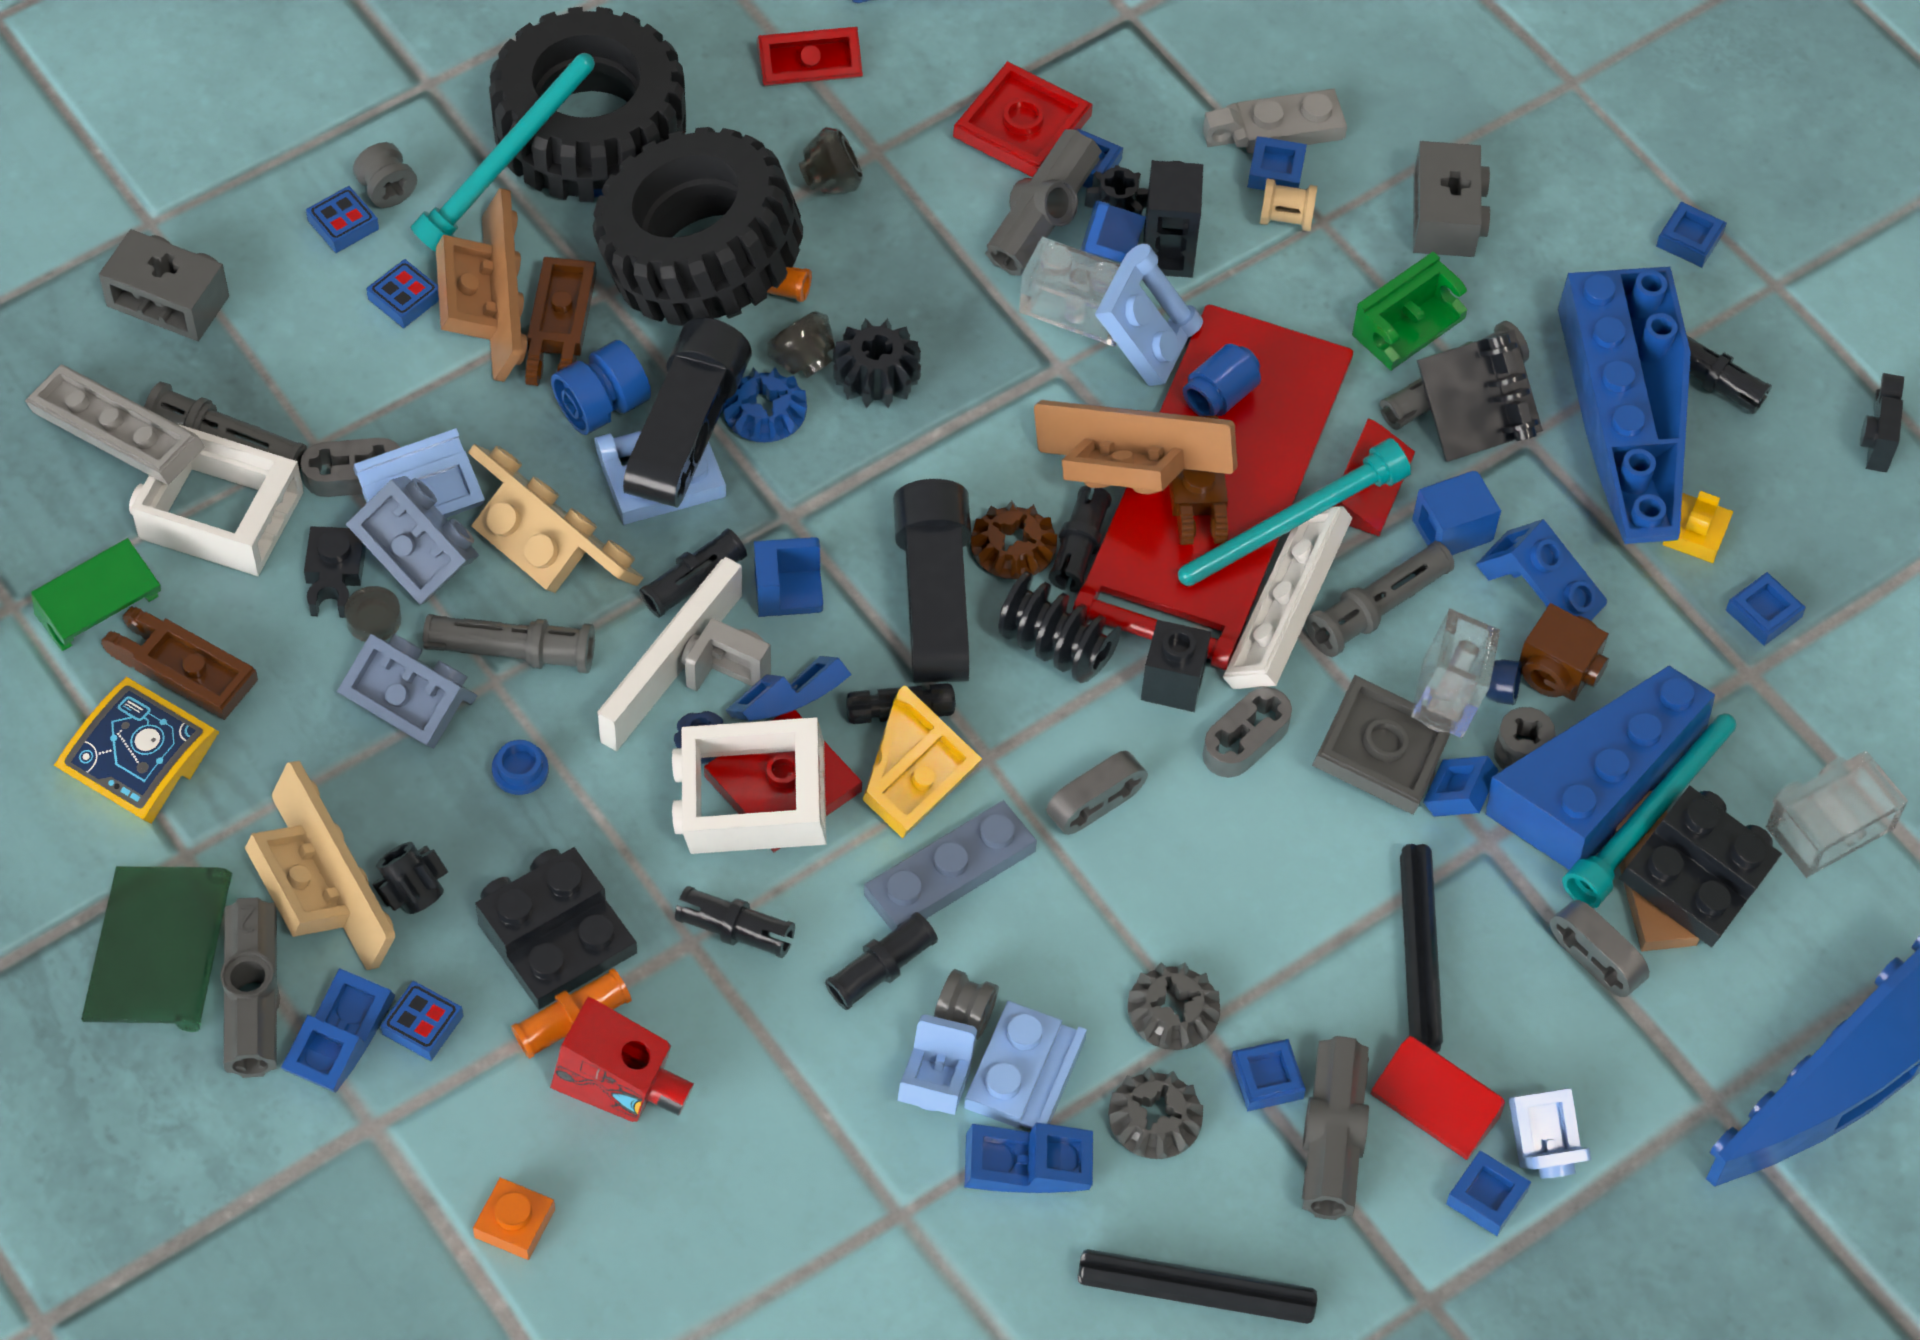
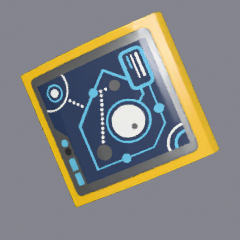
M125 677L88 716L65 747L54 766L152 824L180 777L184 776L189 780L191 779L219 734V731L134 680Z

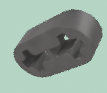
M388 438L330 441L314 444L304 452L301 458L300 465L305 487L311 493L322 497L363 494L359 479L353 470L354 464L401 447ZM332 464L331 474L320 475L322 465Z
M1257 688L1248 693L1222 716L1206 733L1202 756L1207 768L1218 776L1230 778L1243 774L1288 732L1292 706L1287 696L1275 688ZM1272 710L1276 713L1275 721L1270 717H1266L1255 727L1253 726L1257 711L1266 714ZM1241 738L1238 754L1231 750L1224 755L1218 752L1220 744L1227 748Z
M1120 751L1060 789L1048 803L1046 808L1047 814L1064 834H1074L1131 798L1143 786L1148 773L1129 751Z
M1573 900L1550 920L1552 932L1560 945L1614 995L1627 997L1649 978L1650 971L1648 965L1639 951L1587 903Z

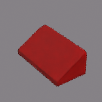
M857 26L759 35L757 38L763 87L863 77Z
M1368 418L1343 476L1364 465L1363 459L1369 456L1370 448L1388 438H1392L1399 444L1410 465L1415 451L1381 424ZM1404 479L1393 486H1388L1386 483L1380 487L1372 484L1333 507L1343 506L1352 517L1349 526L1380 537Z
M1410 1035L1400 1045L1370 1092L1372 1096L1465 1160L1470 1158L1498 1122L1505 1105V1100L1500 1095Z

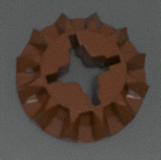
M1011 500L1004 508L997 509L990 506L985 516L975 520L971 535V550L976 561L989 573L1006 579H1018L1026 571L1034 576L1047 568L1055 556L1058 535L1053 530L1051 517H1043L1038 514L1034 504L1026 509L1017 507ZM1023 529V541L1017 540L1013 546L1010 545L1007 551H1005V534L1011 536L1015 530Z

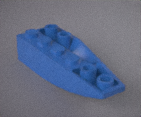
M1671 266L1568 273L1558 306L1559 318L1587 439L1603 490L1624 544L1678 540L1681 522L1691 351Z
M1920 935L1911 947L1915 952L1905 962L1898 957L1894 958L1881 971L1874 982L1878 988L1848 1019L1844 1020L1834 1029L1825 1043L1812 1056L1807 1055L1797 1064L1787 1077V1082L1776 1094L1771 1090L1758 1101L1748 1115L1750 1120L1740 1131L1731 1127L1714 1144L1710 1154L1715 1157V1160L1706 1177V1180L1714 1187L1775 1165L1823 1142L1869 1114L1920 1073Z

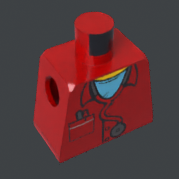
M588 996L561 1045L550 1088L628 1121L637 1122L648 1101L679 1116L694 1083L664 1069L671 1049L668 1041Z

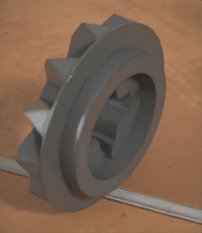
M1161 962L1155 970L1147 974L1140 973L1137 982L1129 992V1019L1137 1033L1152 1045L1168 1050L1192 1048L1209 1038L1218 1024L1220 1018L1219 991H1215L1209 983L1207 973L1200 975L1190 970L1185 962L1178 967H1166ZM1167 989H1170L1171 993H1175L1178 1000H1188L1184 1004L1182 1022H1180L1178 1014H1174L1171 1007L1161 1008L1165 1004Z
M1149 1067L1141 1075L1132 1078L1127 1075L1122 1085L1116 1092L1112 1093L1108 1113L1109 1123L1116 1139L1130 1152L1145 1158L1165 1159L1184 1152L1195 1142L1202 1127L1203 1105L1200 1104L1196 1096L1194 1085H1186L1178 1079L1174 1071L1169 1074L1155 1073ZM1160 1097H1163L1166 1104L1165 1113L1171 1116V1118L1161 1116L1157 1123L1153 1122L1151 1129L1148 1130L1147 1110L1141 1106L1152 1107L1156 1100L1159 1101Z

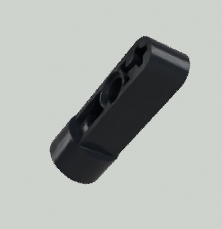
M695 318L684 324L667 361V376L628 460L623 481V491L625 494L676 508L680 506L726 400L736 393L752 356L750 343L736 328L712 318Z
M923 479L914 481L899 488L893 496L895 541L902 550L906 551L913 683L969 681V641L963 547L971 540L969 493L964 486L950 480Z

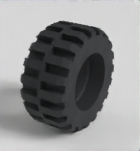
M583 7L568 8V13L557 16L554 11L539 18L540 23L535 26L529 22L515 33L516 41L509 39L498 53L499 59L493 63L490 72V103L497 146L577 55L581 53L590 54L595 61L594 69L572 94L588 91L604 92L620 97L627 103L611 113L596 117H574L556 111L507 166L515 175L519 177L524 175V182L541 192L543 188L549 189V194L552 197L567 200L568 196L579 197L580 202H594V189H603L611 174L617 176L620 172L619 166L630 155L635 158L642 153L643 146L654 140L658 144L669 139L668 134L681 130L686 133L685 80L683 67L678 62V54L672 44L666 40L663 41V35L648 23L642 27L639 18L625 12L622 16L614 15L611 8L596 7V11H583Z
M710 127L696 128L695 133L685 134L681 130L668 134L669 139L658 144L654 140L643 146L642 153L635 158L631 155L620 164V172L617 176L610 175L602 189L604 196L598 197L593 213L595 217L592 225L594 238L618 291L622 294L625 302L634 310L642 312L643 316L659 322L666 318L667 323L677 326H684L686 322L695 318L714 319L724 315L728 319L742 314L741 309L751 303L756 306L765 300L768 295L767 291L772 286L778 288L786 279L788 274L786 267H793L803 239L801 214L779 160L771 150L765 148L762 142L749 135L743 137L740 132L722 128L720 132H715ZM724 215L716 223L700 232L672 238L680 230L698 220Z

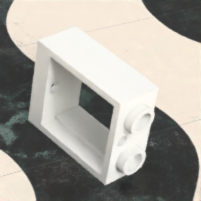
M179 425L198 435L205 448L169 485L149 475L145 484H139L135 488L130 499L129 511L133 515L138 538L259 576L304 493L298 461ZM191 470L258 490L235 533L169 513Z
M817 717L682 727V748H675L672 751L673 776L675 782H682V800H673L672 816L675 834L684 835L691 854L827 845L824 739ZM795 751L796 810L701 817V758Z

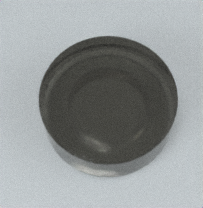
M379 586L361 588L354 592L345 604L344 611L348 630L355 638L366 642L370 634L387 640L398 631L401 625L402 616L399 601L395 594L386 588Z

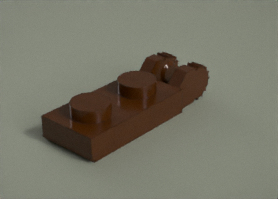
M554 257L543 258L527 337L529 350L525 371V382L527 385L539 386L543 376L544 352L561 354V361L558 364L557 372L576 362L577 356H581L597 274L596 262Z
M1197 416L1218 419V416ZM1183 469L1169 484L1172 516H1177L1180 545L1193 544L1194 537L1196 536V522L1193 516L1210 515V532L1214 544L1225 543L1228 541V498L1225 474Z
M131 606L124 613L122 619L132 632L146 640L142 646L115 631L108 632L101 640L103 648L111 657L120 660L121 663L128 667H134L136 671L223 720L230 715L258 681L257 672L253 666L166 618L162 621L136 606Z

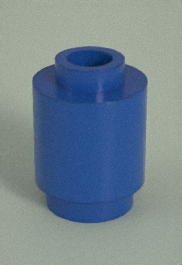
M1225 344L1188 376V383L1183 387V396L1187 404L1199 416H1223L1260 384L1259 361L1248 348L1234 344Z

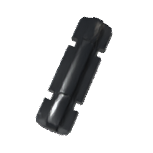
M951 684L930 685L929 690H923L922 685L908 687L938 717L954 714L956 700ZM901 687L877 689L878 693L875 695H870L869 690L848 693L846 697V710L849 722L852 724L872 723L871 719L874 717H879L880 722L887 721L894 698Z

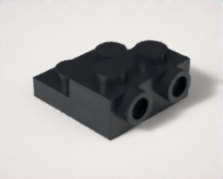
M1689 785L1618 879L1712 948L1782 853L1773 847L1772 837L1765 829L1757 825L1744 826L1726 812V804L1720 796L1711 791L1698 792Z
M575 847L562 854L558 849H550L541 853L531 863L530 872L513 882L509 877H500L493 880L482 890L481 900L475 902L478 925L538 1010L556 1001L555 995L564 990L569 993L637 954V942L606 901L605 888Z

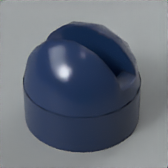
M1501 659L1494 660L1486 665L1479 679L1482 693L1494 702L1515 705L1521 682V662Z

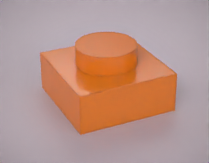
M500 1177L473 1226L474 1238L529 1260L555 1211L554 1199Z

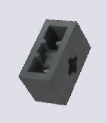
M1420 141L1413 173V253L1430 254L1435 252L1437 255L1474 257L1479 237L1488 236L1490 206H1482L1481 197H1487L1490 167L1481 166V145Z
M132 229L129 230L99 273L107 307L198 342L229 298L222 263H219L205 253L196 254L174 246L160 236H148Z

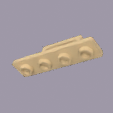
M476 444L471 447L468 454L503 482L471 527L544 589L556 593L585 553L590 555L616 578L635 586L640 584L644 577L631 567L635 558L614 541L608 540L604 544L596 538L593 532L597 526L586 516L573 508L565 512L559 507L555 501L560 495L549 485L537 477L533 476L528 481L518 472L522 463L517 458L497 445L492 451Z
M300 761L288 762L272 793V799L287 828L252 833L245 846V850L292 937L343 928L365 969L379 968L395 939L392 920L382 910L369 886L366 873L357 865L344 841L341 828L334 823L322 802L317 785L314 781L310 780Z

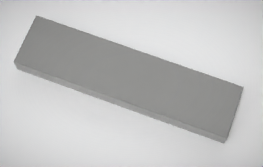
M62 364L25 400L34 414L167 485L205 448L195 433Z

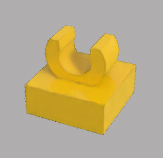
M1700 491L1697 498L1682 493L1679 538L1675 541H1663L1662 545L1714 563L1734 511L1718 506L1720 497Z

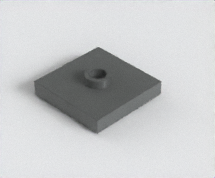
M1354 675L1312 766L1414 815L1455 723Z

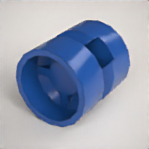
M614 340L592 352L589 356V364L583 361H576L554 373L551 377V386L562 412L571 425L582 435H588L610 423L612 411L615 410L620 414H626L651 398L650 384L642 365L631 349L621 340Z

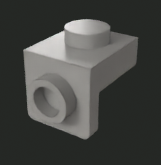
M711 618L702 634L692 635L684 648L681 663L685 665L686 687L698 691L711 669L754 686L766 674L771 675V644L765 642L758 634L751 630H738Z

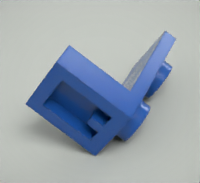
M1544 519L1508 530L1476 563L1488 581L1511 574L1513 578L1522 575L1546 607L1552 603L1575 616L1585 617L1590 621L1607 604L1606 597Z

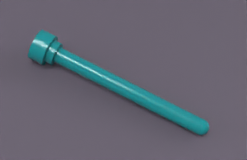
M587 53L577 55L441 209L435 207L430 213L424 211L410 228L424 244L436 252V246L443 235L455 237L453 234L458 229L456 222L591 73L595 66L593 57Z
M1388 438L1370 448L1369 456L1363 459L1364 465L1182 566L1178 571L1179 581L1185 586H1192L1370 485L1375 484L1380 487L1386 483L1388 486H1393L1411 475V467L1404 451L1392 438Z
M1724 713L1714 719L1597 856L1579 859L1563 876L1562 883L1565 891L1573 900L1583 901L1592 908L1600 906L1613 890L1614 870L1735 731L1736 720L1732 715Z

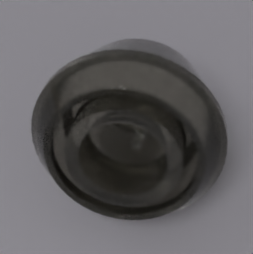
M823 128L803 149L805 160L799 162L803 178L811 190L819 187L824 194L846 193L858 190L863 180V173L851 145L839 129Z
M814 310L798 319L767 342V356L792 375L802 370L806 378L812 376L833 361L828 354L835 347L828 316Z

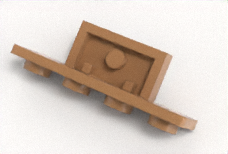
M499 188L482 216L483 243L443 235L436 246L441 330L490 340L493 380L505 382L514 366L520 365L524 360L527 350V337L525 334H521L520 317L524 307V296L521 292H518L517 283L521 256L518 251H515L514 243L518 215L516 211L512 210L511 191Z
M1040 400L1034 406L1038 450L1042 453L1067 455L1062 459L1064 480L1084 482L1086 486L1091 488H1105L1112 485L1133 488L1135 492L1141 494H1153L1163 491L1183 469L1232 474L1238 467L1235 424L1231 420Z

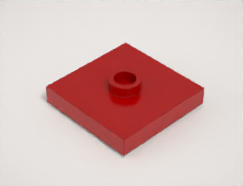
M1007 61L955 123L953 137L1033 178L1064 130H1077L1085 125L1092 116L1093 104Z
M796 710L779 715L773 720L801 719L803 717ZM824 741L826 816H828L862 792V781ZM795 751L720 756L704 766V777L738 814L796 810ZM771 848V850L773 851V853L780 849V848Z

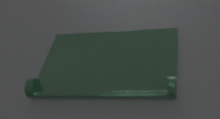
M116 866L81 1020L83 1022L176 1024L179 1029L187 1032L199 1031L232 873L227 869L218 867Z

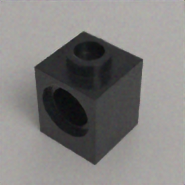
M1157 620L1145 664L1141 700L1195 712L1206 669L1211 632Z

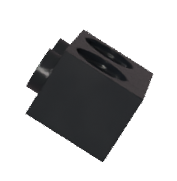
M1151 161L1143 244L1150 245L1158 256L1157 265L1165 276L1193 278L1201 219L1204 164L1184 163L1182 161Z

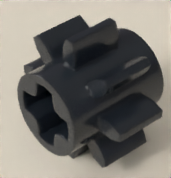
M1115 165L1114 168L1108 169L1103 174L1098 171L1094 172L1092 187L1086 189L1084 206L1094 208L1095 201L1109 203L1111 206L1142 215L1143 209L1147 205L1148 189L1139 188L1141 178L1139 172L1133 173L1127 168Z
M413 842L401 844L386 853L376 865L383 877L375 881L372 886L387 907L390 906L393 911L403 906L408 914L418 913L436 902L444 892V888L437 879L447 874L448 870L435 850H430L428 846H424L418 851Z

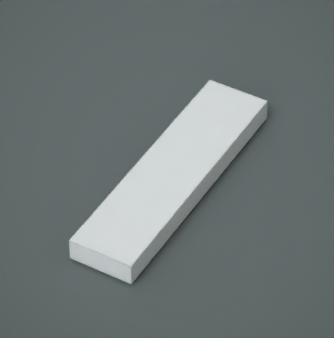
M1343 506L1331 507L1290 531L1223 676L1232 689L1277 685L1352 521V517Z
M727 557L720 560L598 710L599 734L602 744L616 752L685 668V665L681 663V658L691 636L694 634L701 635L711 618L722 622L742 597V565Z

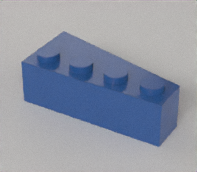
M1667 666L1492 776L1485 815L1569 870L1577 860L1595 856L1612 838L1616 827L1649 791H1653L1707 729L1715 694L1673 667Z

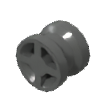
M382 142L374 144L361 152L354 162V176L363 186H367V194L377 207L388 208L398 205L406 200L416 188V174L408 164L403 163V156L393 143Z
M1519 707L1509 711L1503 717L1498 731L1499 734L1494 745V758L1499 767L1504 770L1556 736L1555 726L1550 717L1541 710L1532 707ZM1517 735L1527 736V737H1530V738H1532V739H1531V740H1525V739L1519 740L1516 736H1517Z
M953 969L939 996L934 1017L974 1026L977 1029L976 1039L978 1040L984 1032L994 1009L999 986L988 981L981 984L969 981L965 972Z

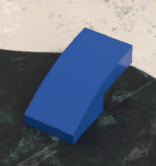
M819 656L790 683L784 676L766 674L729 706L726 711L732 719L745 721L761 720L782 715L817 700L836 688L852 674L839 657Z
M339 968L315 1017L307 1015L281 1068L286 1072L336 1093L372 1041L395 998V994L390 989Z
M1036 1122L1030 1132L972 1124L966 1133L964 1188L1001 1192L1057 1193L1089 1190L1093 1185V1131Z

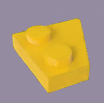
M904 685L899 689L894 698L862 800L897 834L904 838L978 767L982 758Z

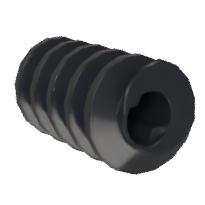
M1028 571L1024 572L1013 584L1001 608L998 624L999 634L1008 640L1016 637L1018 646L1025 650L1035 648V654L1043 661L1053 659L1055 668L1061 672L1071 670L1072 678L1080 683L1089 681L1097 675L1112 657L1121 636V626L1118 625L1107 636L1104 635L1103 630L1106 617L1100 614L1087 625L1084 623L1088 611L1086 605L1081 603L1071 614L1067 613L1069 595L1063 592L1050 603L1048 598L1051 592V585L1044 582L1032 592L1030 587L1033 574Z

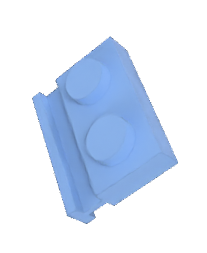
M457 428L355 463L353 467L362 487L366 503L391 479L407 476L410 480L416 478L423 482L435 495L437 502L434 506L445 518L481 506L485 501L466 451H464L460 442Z
M1007 1001L965 1097L964 1108L1016 1128L1024 1126L1032 1129L1036 1122L1050 1124L1086 1040L1087 1029L1078 1027L1077 1030L1062 1025V1020Z

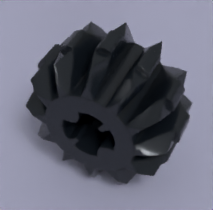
M865 318L861 325V330L847 327L843 334V341L836 342V346L833 349V362L835 363L833 365V377L836 380V385L843 386V392L846 394L847 400L862 396V402L866 409L873 400H881L887 408L893 402V396L907 400L911 392V386L917 385L921 377V364H919L921 350L918 346V341L910 340L907 326L892 330V325L888 318L881 326H873Z

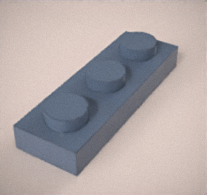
M1003 800L864 884V896L889 928L894 931L910 919L911 915L915 912L920 913L927 919L1036 852L1037 840Z

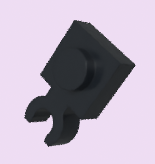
M1888 373L1882 374L1881 387L1875 392L1874 416L1866 415L1861 430L1860 446L1868 448L1866 469L1887 473L1900 440L1903 400L1901 398L1904 388V376Z
M310 527L304 575L306 584H312L307 592L311 616L318 617L319 606L326 599L337 600L340 618H346L350 613L351 601L347 586H361L366 546L349 528Z

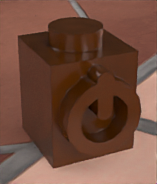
M1550 603L1524 641L1519 659L1522 664L1521 674H1523L1525 681L1537 692L1548 697H1560L1563 695L1575 701L1585 684L1595 687L1602 677L1609 662V658L1602 655L1609 633L1599 629L1589 619L1575 616Z

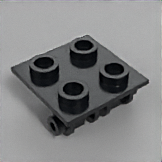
M1514 330L1416 360L1445 462L1513 440L1522 441L1537 436L1538 432L1543 431Z

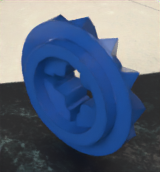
M753 367L749 375L741 379L736 393L726 400L722 409L723 416L728 426L745 439L755 442L782 440L796 432L805 420L807 413L806 391L800 389L795 376L786 378L779 374L776 367L770 373H758ZM763 393L769 401H773L771 416H768L767 411L763 410L762 405L757 403L758 394Z

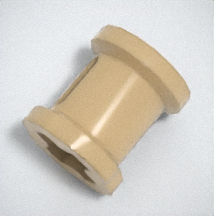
M1267 178L1260 224L1268 225L1270 220L1298 224L1302 226V230L1311 231L1318 186L1309 185L1307 189L1276 185L1275 179Z

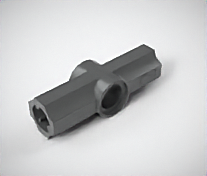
M1065 129L1033 178L1021 179L1014 185L1010 193V212L987 244L988 250L985 254L995 266L1002 268L1010 275L1022 276L1054 227L1065 226L1074 219L1078 207L1077 193L1100 160L1099 155L1102 152L1093 139L1084 136L1078 130Z
M258 897L239 898L232 905L225 906L224 964L220 974L224 989L223 1064L227 1073H234L242 1078L264 1077L267 1072L277 1069V1009L281 999L277 985V908L275 903L262 901ZM256 982L262 984L253 991H240V988L248 983Z
M1335 1036L1329 1040L1319 1041L1317 1048L1313 1097H1309L1304 1125L1303 1150H1307V1161L1302 1191V1209L1313 1213L1317 1218L1337 1220L1340 1217L1353 1216L1355 1209L1359 1158H1362L1364 1154L1369 1119V1105L1364 1104L1368 1078L1369 1047L1360 1044L1356 1038Z

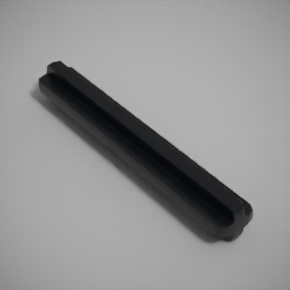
M1407 844L1403 846L1400 855L1409 1035L1438 1053L1443 1043L1432 850L1426 844Z
M1091 1249L1084 1250L1080 1258L1078 1282L1086 1286L1305 1324L1313 1321L1316 1312L1317 1291L1311 1287Z

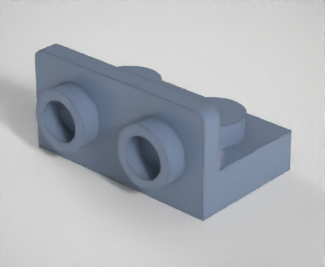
M407 476L391 479L346 525L421 605L439 591L463 566L471 564L479 554L471 546L474 543V539L470 532L457 520L451 518L448 521L434 506L437 499L433 492L416 478L410 480Z
M370 634L337 692L434 749L462 700L473 704L478 695L463 686L467 676L453 667L438 660L433 669L418 660L423 650L404 638L393 634L390 641L387 642Z

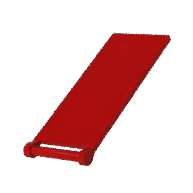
M1208 304L1201 315L1203 324L1192 336L1159 412L1199 416L1187 404L1183 396V387L1188 383V376L1225 344L1246 347L1257 357L1260 364V384L1226 414L1218 416V419L1231 420L1235 424L1238 467L1232 474H1225L1228 498V540L1294 504L1351 364L1353 350ZM1169 485L1163 491L1153 494L1137 493L1133 488L1126 487L1088 577L1078 593L1073 610L1082 603L1088 607L1084 623L1088 624L1090 620L1093 621L1101 614L1106 617L1105 625L1113 628L1119 625L1122 631L1152 640L1158 619L1097 600L1100 592H1104L1223 631L1219 639L1210 638L1207 659L1211 660V666L1226 670L1235 652L1240 635L1280 537L1192 586H1185L1178 579L1179 569L1221 545L1214 544L1210 532V515L1193 516L1196 522L1194 542L1189 545H1180L1177 516H1172Z

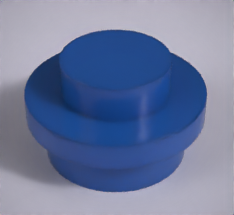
M514 740L506 743L497 752L492 762V775L495 783L503 791L514 795H525L536 791L545 783L549 773L548 760L544 752L535 744L526 740Z

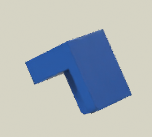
M1095 201L1080 251L1121 264L1125 255L1137 246L1146 216L1111 206L1106 202Z
M1470 471L1419 489L1412 521L1427 546L1434 541H1438L1446 546L1451 555H1455L1491 542L1495 537L1501 509L1477 471Z
M819 538L754 541V573L758 617L822 612L823 593L820 573Z

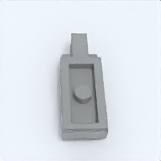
M1335 89L1233 103L1226 106V108L1205 112L1203 126L1207 147L1235 143L1236 147H1246L1247 153H1254L1257 136L1311 145L1343 140L1347 131V124Z

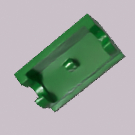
M1431 252L1358 303L1352 336L1392 371L1466 318L1468 309L1458 298H1455L1450 293L1449 289L1454 295L1460 297L1467 292V288L1451 270L1440 262V257L1435 252Z
M126 538L31 592L35 616L43 624L60 650L64 651L72 646L71 642L74 641V637L144 597L148 602L159 597L157 593L161 591V585L130 540Z

